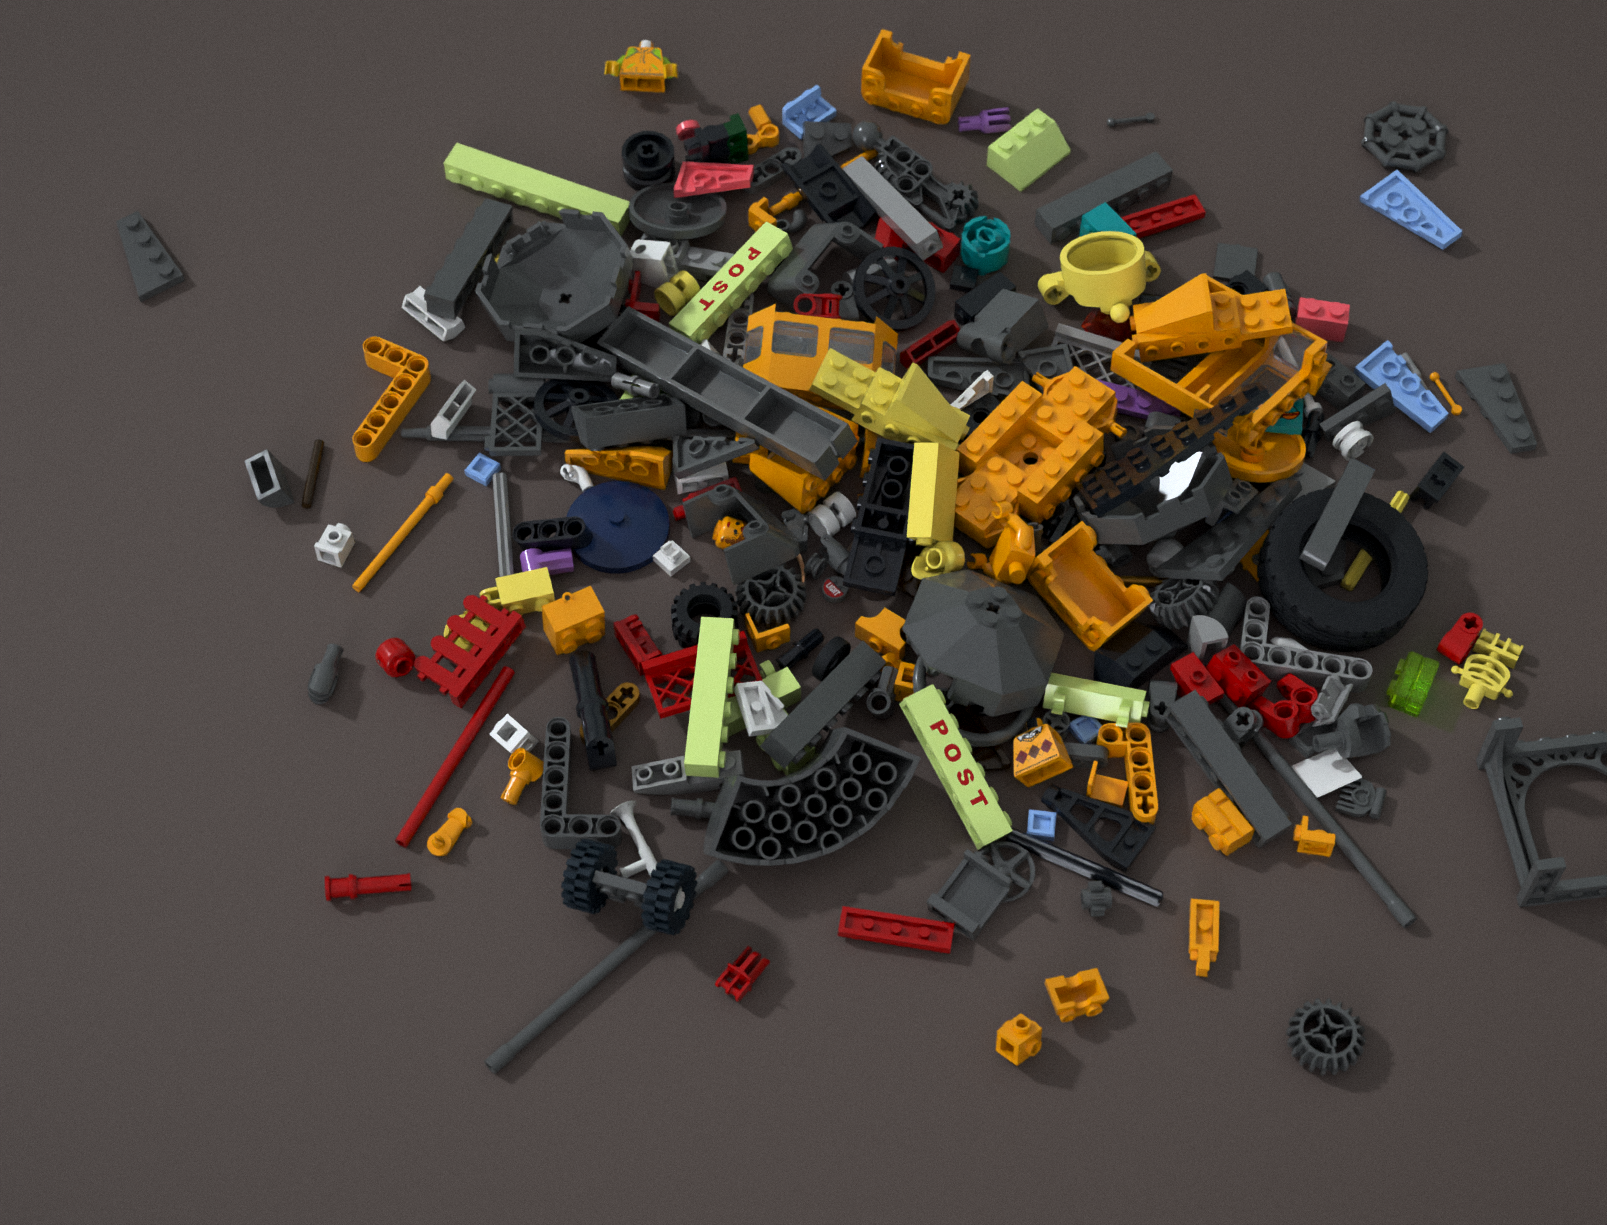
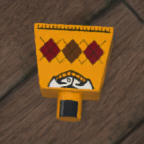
M1040 718L1029 719L1026 722L1027 732L1016 736L1014 739V777L1028 788L1073 768L1060 734L1049 724H1043Z

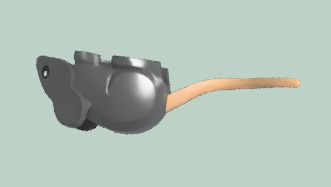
M795 508L782 512V518L784 519L782 523L798 539L800 552L807 551L809 525L806 523H809V514L807 512L801 514ZM799 554L796 558L800 565L802 582H804L805 565L801 554Z

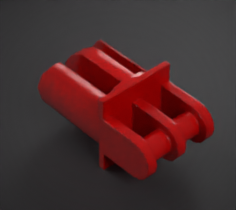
M748 945L733 964H727V968L717 979L715 986L717 988H724L727 995H734L735 1000L739 1002L748 991H752V984L766 969L770 961L766 957L761 959V954L757 951L752 952V948ZM728 977L733 979L731 982L727 981ZM740 984L743 987L739 989L737 988V985Z

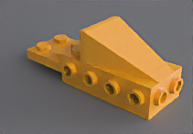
M1206 273L1198 275L1155 302L1133 305L1134 315L1129 316L1131 331L1136 330L1137 333L1132 335V340L1136 343L1135 350L1139 349L1141 363L1242 348V341L1293 333L1285 289L1235 296L1234 290L1210 293Z

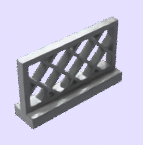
M1058 323L1051 346L1067 343L1071 352L1070 357L1075 359L1079 369L1086 372L1098 366L1103 376L1096 379L1112 383L1110 378L1118 374L1114 372L1106 373L1102 364L1112 360V352L1122 343ZM1139 349L1135 350L1134 360L1141 363ZM1086 353L1092 355L1095 361L1083 366L1078 356ZM1152 361L1142 362L1141 364L1150 368ZM1125 379L1127 383L1122 386L1135 389V384Z

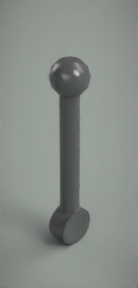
M1149 112L1146 116L1122 119L1109 118L1107 125L1113 127L1115 124L1137 121L1152 123L1155 115Z

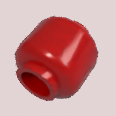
M400 638L385 640L380 644L375 654L376 662L391 677L407 675L413 669L415 653Z

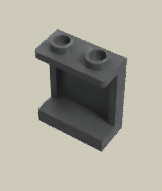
M966 849L963 853L964 859L937 894L932 893L927 900V907L929 911L945 922L955 923V929L974 941L1013 890V880L1009 872L1002 867H997L996 869L988 863L989 860L980 852L975 851L973 853Z

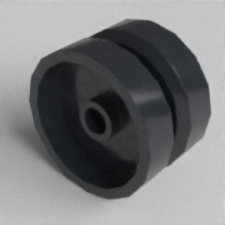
M642 131L626 139L622 146L623 177L627 185L632 189L640 191L651 185L673 182L675 178L674 146L668 137L655 131Z

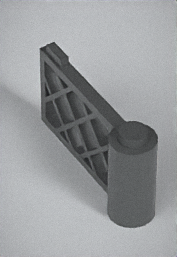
M514 373L494 374L493 379H489L488 389L489 394H493L490 436H485L484 450L489 451L490 456L541 455L543 428L535 418L534 409L529 410L524 405L527 402H534L535 395L538 389L546 382V378L514 377ZM499 402H510L513 404L506 410L498 406ZM519 409L525 415L516 420L511 414ZM531 418L537 424L528 429L522 424ZM506 419L511 425L503 430L497 424ZM518 428L524 434L514 439L509 434ZM503 438L510 442L506 447H495L496 443ZM531 438L536 442V447H525L521 443Z

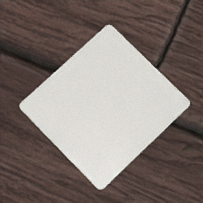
M1336 748L1326 750L1291 766L1316 797L1325 795L1362 778L1354 766L1346 758L1339 755Z

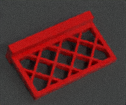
M741 631L739 645H734L733 653H737V660L745 657L747 659L743 665L737 664L736 669H731L737 671L734 677V687L737 683H744L740 681L744 674L753 676L755 678L754 681H763L748 646L745 632ZM698 645L641 662L645 681L651 692L660 719L690 710L692 698L688 696L693 690L694 677L691 681L681 677L695 674ZM669 681L665 689L654 686ZM676 684L686 687L681 695L671 692ZM734 691L733 694L728 693V698L736 696ZM666 698L676 700L674 705L666 708L662 707Z

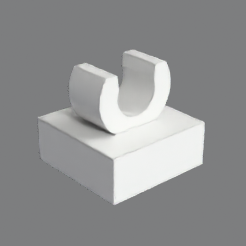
M672 540L665 543L653 555V561L672 577L690 563V556Z

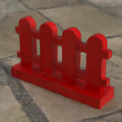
M474 595L465 597L463 605L468 612L465 617L462 618L458 615L449 617L447 626L452 632L447 639L440 635L433 637L430 644L435 654L432 658L419 656L414 661L415 669L419 673L417 675L418 679L424 682L428 678L439 685L440 693L444 695L449 693L452 703L461 709L526 628L522 615L514 610L510 614L505 608L502 611L497 610L487 603L489 600L484 595H481L480 598ZM475 617L490 625L485 632L471 624ZM459 637L473 645L469 652L454 644ZM442 658L457 666L453 672L438 664Z

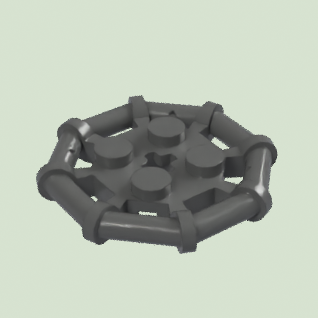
M1396 101L1389 102V105L1375 113L1366 115L1364 118V138L1361 144L1364 149H1368L1382 163V167L1408 169L1416 173L1434 161L1442 160L1445 157V141L1448 128L1446 125L1441 124L1427 110L1428 107L1424 105L1417 107L1397 104ZM1400 114L1412 115L1415 118L1402 117ZM1390 115V118L1387 122L1383 123L1382 121H1380L1383 118ZM1426 123H1427L1432 129H1429V130H1428V129L1426 128ZM1374 130L1380 132V137L1373 136ZM1401 136H1406L1408 139L1402 140ZM1429 139H1436L1435 146L1429 144ZM1384 147L1388 150L1387 154L1382 150ZM1420 153L1421 155H1423L1424 153L1426 154V156L1422 158L1417 157V155Z

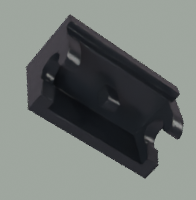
M1443 452L1411 492L1409 500L1415 502L1418 498H1422L1426 501L1423 508L1429 509L1434 502L1438 503L1464 469V466Z

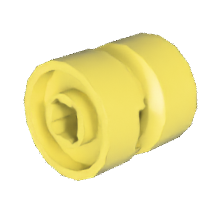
M681 270L671 277L669 282H665L655 289L654 297L665 313L675 316L701 289L691 274Z

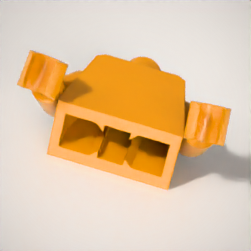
M1010 502L996 503L999 508L992 510L993 516L996 519L1006 518L1008 522L989 557L990 562L987 563V557L983 553H971L970 555L975 558V562H967L966 564L970 569H983L984 574L1007 585L1011 583L1021 584L1025 580L1026 574L1035 558L1033 526L1027 525L1017 514H1013V506Z

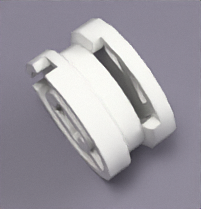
M1354 421L1345 426L1336 435L1332 444L1335 449L1342 451V456L1345 460L1349 461V457L1356 459L1363 454V449L1366 445L1370 447L1374 437L1369 431L1363 429L1360 421Z

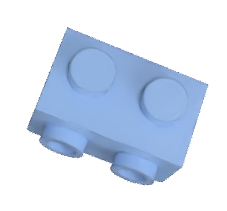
M816 85L804 91L801 96L788 102L783 107L782 124L802 140L803 123L805 121L829 122L837 116V110L821 97V87Z

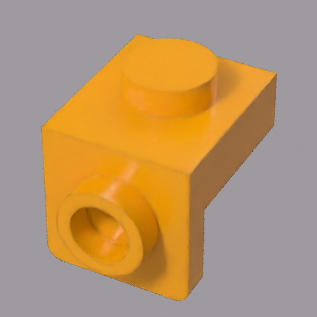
M763 197L750 206L748 210L749 226L755 232L766 221L777 227V220L768 214L767 198Z

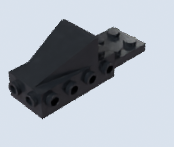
M877 438L875 449L871 448L868 464H871L869 472L865 471L862 487H865L864 494H860L858 497L857 510H859L858 518H853L851 533L855 535L843 579V586L890 596L896 595L908 545L914 544V540L907 537L914 444Z

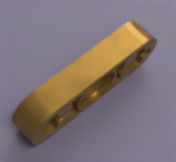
M626 682L620 684L606 698L609 703V710L617 712V716L609 720L611 732L623 722L640 702L639 689L633 683ZM632 693V699L627 697L623 700V694L628 696ZM581 724L579 729L580 739L582 743L585 745L583 728Z

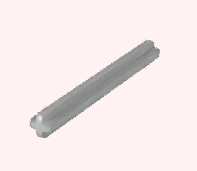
M501 472L493 475L499 575L503 577L514 574L507 476Z

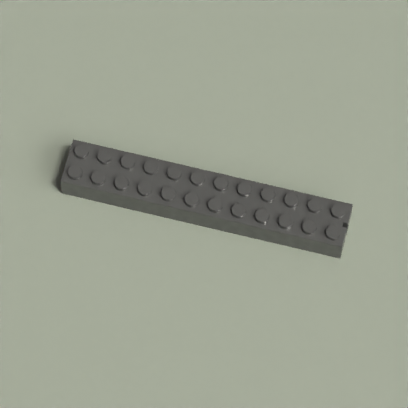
M629 306L597 342L601 351L617 357L616 365L633 375L641 376L645 381L659 384L660 390L739 434L749 439H755L759 445L824 481L839 465L838 458L844 459L858 442L848 423Z

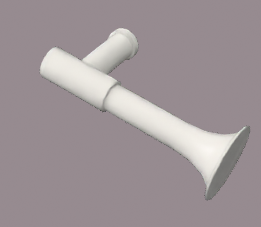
M636 801L622 803L610 813V815L619 817L624 822L641 857V860L624 868H619L624 878H628L647 869L651 877V872L653 869L656 870L657 864L650 847L647 845L635 821L633 808L637 804Z

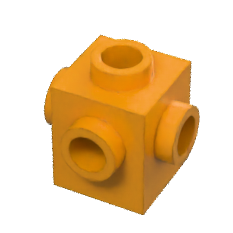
M1020 1013L1012 1020L1006 1021L997 1030L996 1052L1018 1066L1030 1056H1035L1040 1051L1042 1046V1027Z

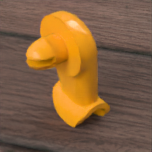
M461 808L453 809L448 814L449 819L437 832L429 837L427 847L433 855H447L454 847L464 828L468 829L472 825L473 821L465 810Z

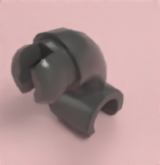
M798 209L793 212V222L791 224L785 219L777 220V228L788 233V235L789 233L797 232L806 225L807 216L803 210Z

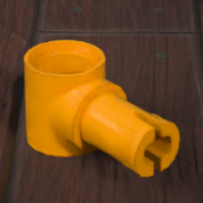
M523 748L516 749L508 760L511 778L500 797L503 801L512 805H517L525 785L538 780L544 768V761Z

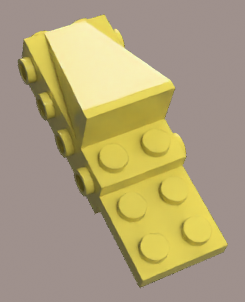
M830 348L809 389L815 394L853 413L852 421L889 440L909 444L941 443L956 451L960 446L958 444L959 440H964L970 428L966 425L970 415L959 408L951 406L922 369L914 362L901 379L881 367L874 372Z

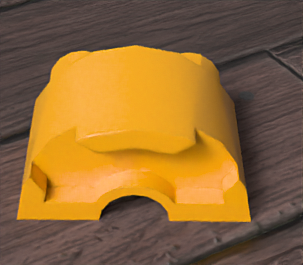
M1097 968L1080 971L1068 978L1062 975L1045 979L1044 984L1056 1014L1063 1023L1072 1021L1077 1016L1083 1014L1092 1017L1103 1011L1102 1005L1109 999Z

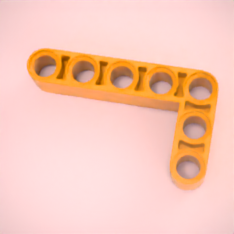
M376 336L367 338L363 343L366 364L371 369L394 379L352 437L355 454L363 462H370L377 458L431 381L429 362L426 357Z

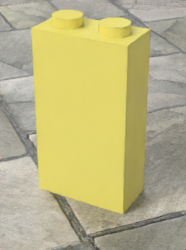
M914 443L907 537L915 540L916 545L932 547L940 541H953L960 453L941 443Z

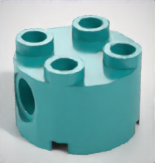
M980 216L971 219L965 224L961 238L960 255L966 266L979 269L978 275L983 276L997 271L1007 264L1010 249V230L1004 222L997 218L991 220L987 219V216Z

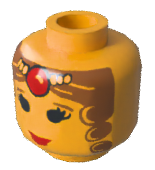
M730 516L724 517L722 521L718 520L712 535L716 547L724 549L745 540L743 528L748 523Z

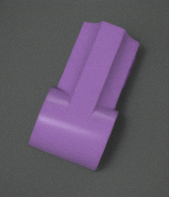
M530 548L520 554L522 572L544 567L548 568L549 575L574 571L571 548L542 552V550L537 548Z

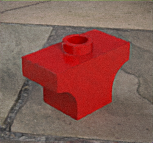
M1194 652L1171 664L1170 670L1177 682V693L1181 698L1194 690L1200 696H1203L1209 705L1223 698L1224 691Z

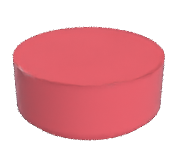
M687 120L680 123L676 128L678 138L683 141L694 137V129L700 127L699 123L695 120Z

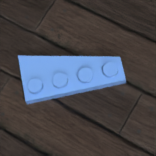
M1398 170L1360 195V202L1442 250L1462 237V230Z

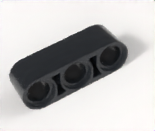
M576 516L525 521L517 524L512 532L514 540L523 551L530 548H537L542 550V552L571 548V550L582 549L590 545L593 539V534L582 518ZM581 530L579 534L574 535L577 531Z

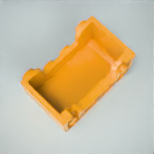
M881 29L862 67L861 95L863 99L869 104L904 113L915 118H921L936 124H947L969 80L971 55L959 52L956 59L952 60V57H947L945 64L903 52V43L899 42L897 45L892 40L893 32Z
M1081 521L1034 559L1026 577L1034 589L1080 641L1091 651H1096L1139 617L1153 599L1150 597L1148 590L1142 585L1133 584L1128 588L1125 587L1123 580L1118 575H1114L1107 567L1106 561L1093 551L1097 544L1096 532Z

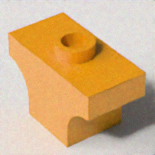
M884 607L875 617L867 618L861 616L855 623V637L867 643L877 653L881 652L885 655L892 652L895 654L897 661L902 660L905 656L906 644L902 640L905 636L902 628L906 620Z

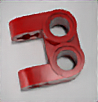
M1288 673L1277 682L1279 692L1287 700L1278 701L1274 704L1265 697L1258 696L1248 704L1249 709L1261 713L1264 721L1263 726L1280 738L1296 736L1300 731L1301 723H1310L1316 719L1312 715L1311 707L1317 700V690L1295 675Z

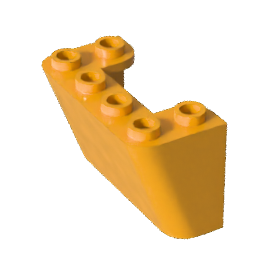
M807 401L808 403L820 408L821 410L848 423L854 436L859 442V436H857L859 424H856L846 418H843L833 412H830L820 406H817ZM858 442L844 459L838 458L839 465L825 481L774 452L768 455V449L761 445L758 450H755L750 455L749 469L801 514H805L814 508L815 503L821 497L827 495L829 489L835 483H839L843 474L848 469L851 470L857 461L855 452Z

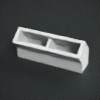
M421 286L413 293L405 295L402 308L443 342L454 339L465 329L462 319L458 316L454 320L427 312V303L424 300L425 289Z
M463 380L431 422L432 437L447 440L472 405L471 397L476 389L467 381Z

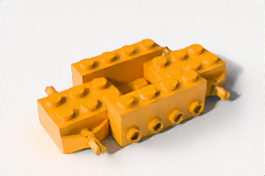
M1076 366L1070 372L1052 379H1048L1039 372H1036V375L1034 374L1032 377V381L1043 387V396L1042 393L1021 381L956 449L960 453L958 472L965 477L957 480L954 526L988 549L996 545L1008 522L1006 518L996 519L993 516L992 510L999 508L996 503L1010 502L1013 506V514H1017L1019 517L1022 514L1032 522L1039 523V525L1044 519H1049L1061 501L1065 502L1070 497L1075 485L1084 476L1088 475L1094 466L1098 467L1102 463L1105 456L1104 434H1108L1111 431L1121 439L1123 435H1126L1127 429L1115 421L1118 411V399L1114 390ZM1031 457L1038 460L1037 463L1031 465L1024 462L1025 459Z

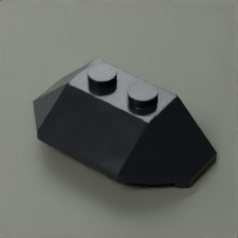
M1132 621L1095 651L1094 681L1138 689L1187 650L1188 645L1168 628Z

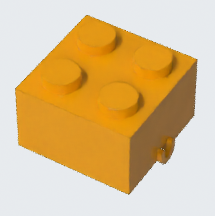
M591 586L572 594L565 592L562 598L542 606L543 630L556 655L562 653L569 654L575 651L578 646L585 643H595L605 635V611ZM565 596H569L570 600H566Z

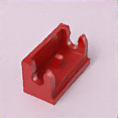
M634 614L621 621L614 622V634L639 675L642 676L644 673L641 662L662 656L663 654L658 650L643 627L638 615Z

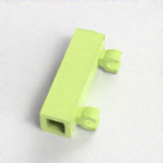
M769 660L759 664L762 669L759 673L763 678V683L770 689L771 694L783 703V709L801 701V686L788 667L776 672ZM736 696L728 698V702L732 704L731 717L725 720V726L729 727V736L746 728Z
M1051 673L1045 689L1043 708L1052 709L1051 713L1062 715L1064 711L1114 721L1116 726L1127 728L1128 723H1140L1142 717L1147 718L1150 702L1145 701L1146 691Z

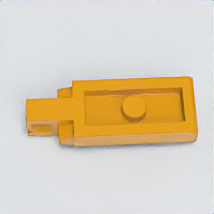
M1191 898L1188 954H1190V960H1196V976L1208 977L1210 962H1216L1219 950V901Z

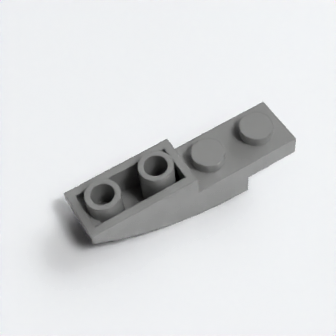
M645 232L640 239L670 242L678 271H687L694 279L707 281L709 276H714L734 256L732 253L691 247L687 239H667Z
M741 750L726 753L725 768H720L719 778L686 776L684 767L685 756L631 766L633 791L640 794L676 795L707 792L721 789V784L725 777L734 775L745 777Z

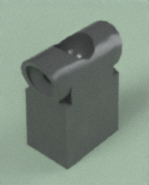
M1002 289L975 316L974 322H970L960 329L956 341L958 347L962 350L1010 364L1016 356V351H1022L1049 325L1039 299Z

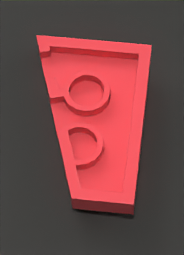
M683 161L674 187V198L750 188L754 176V165Z

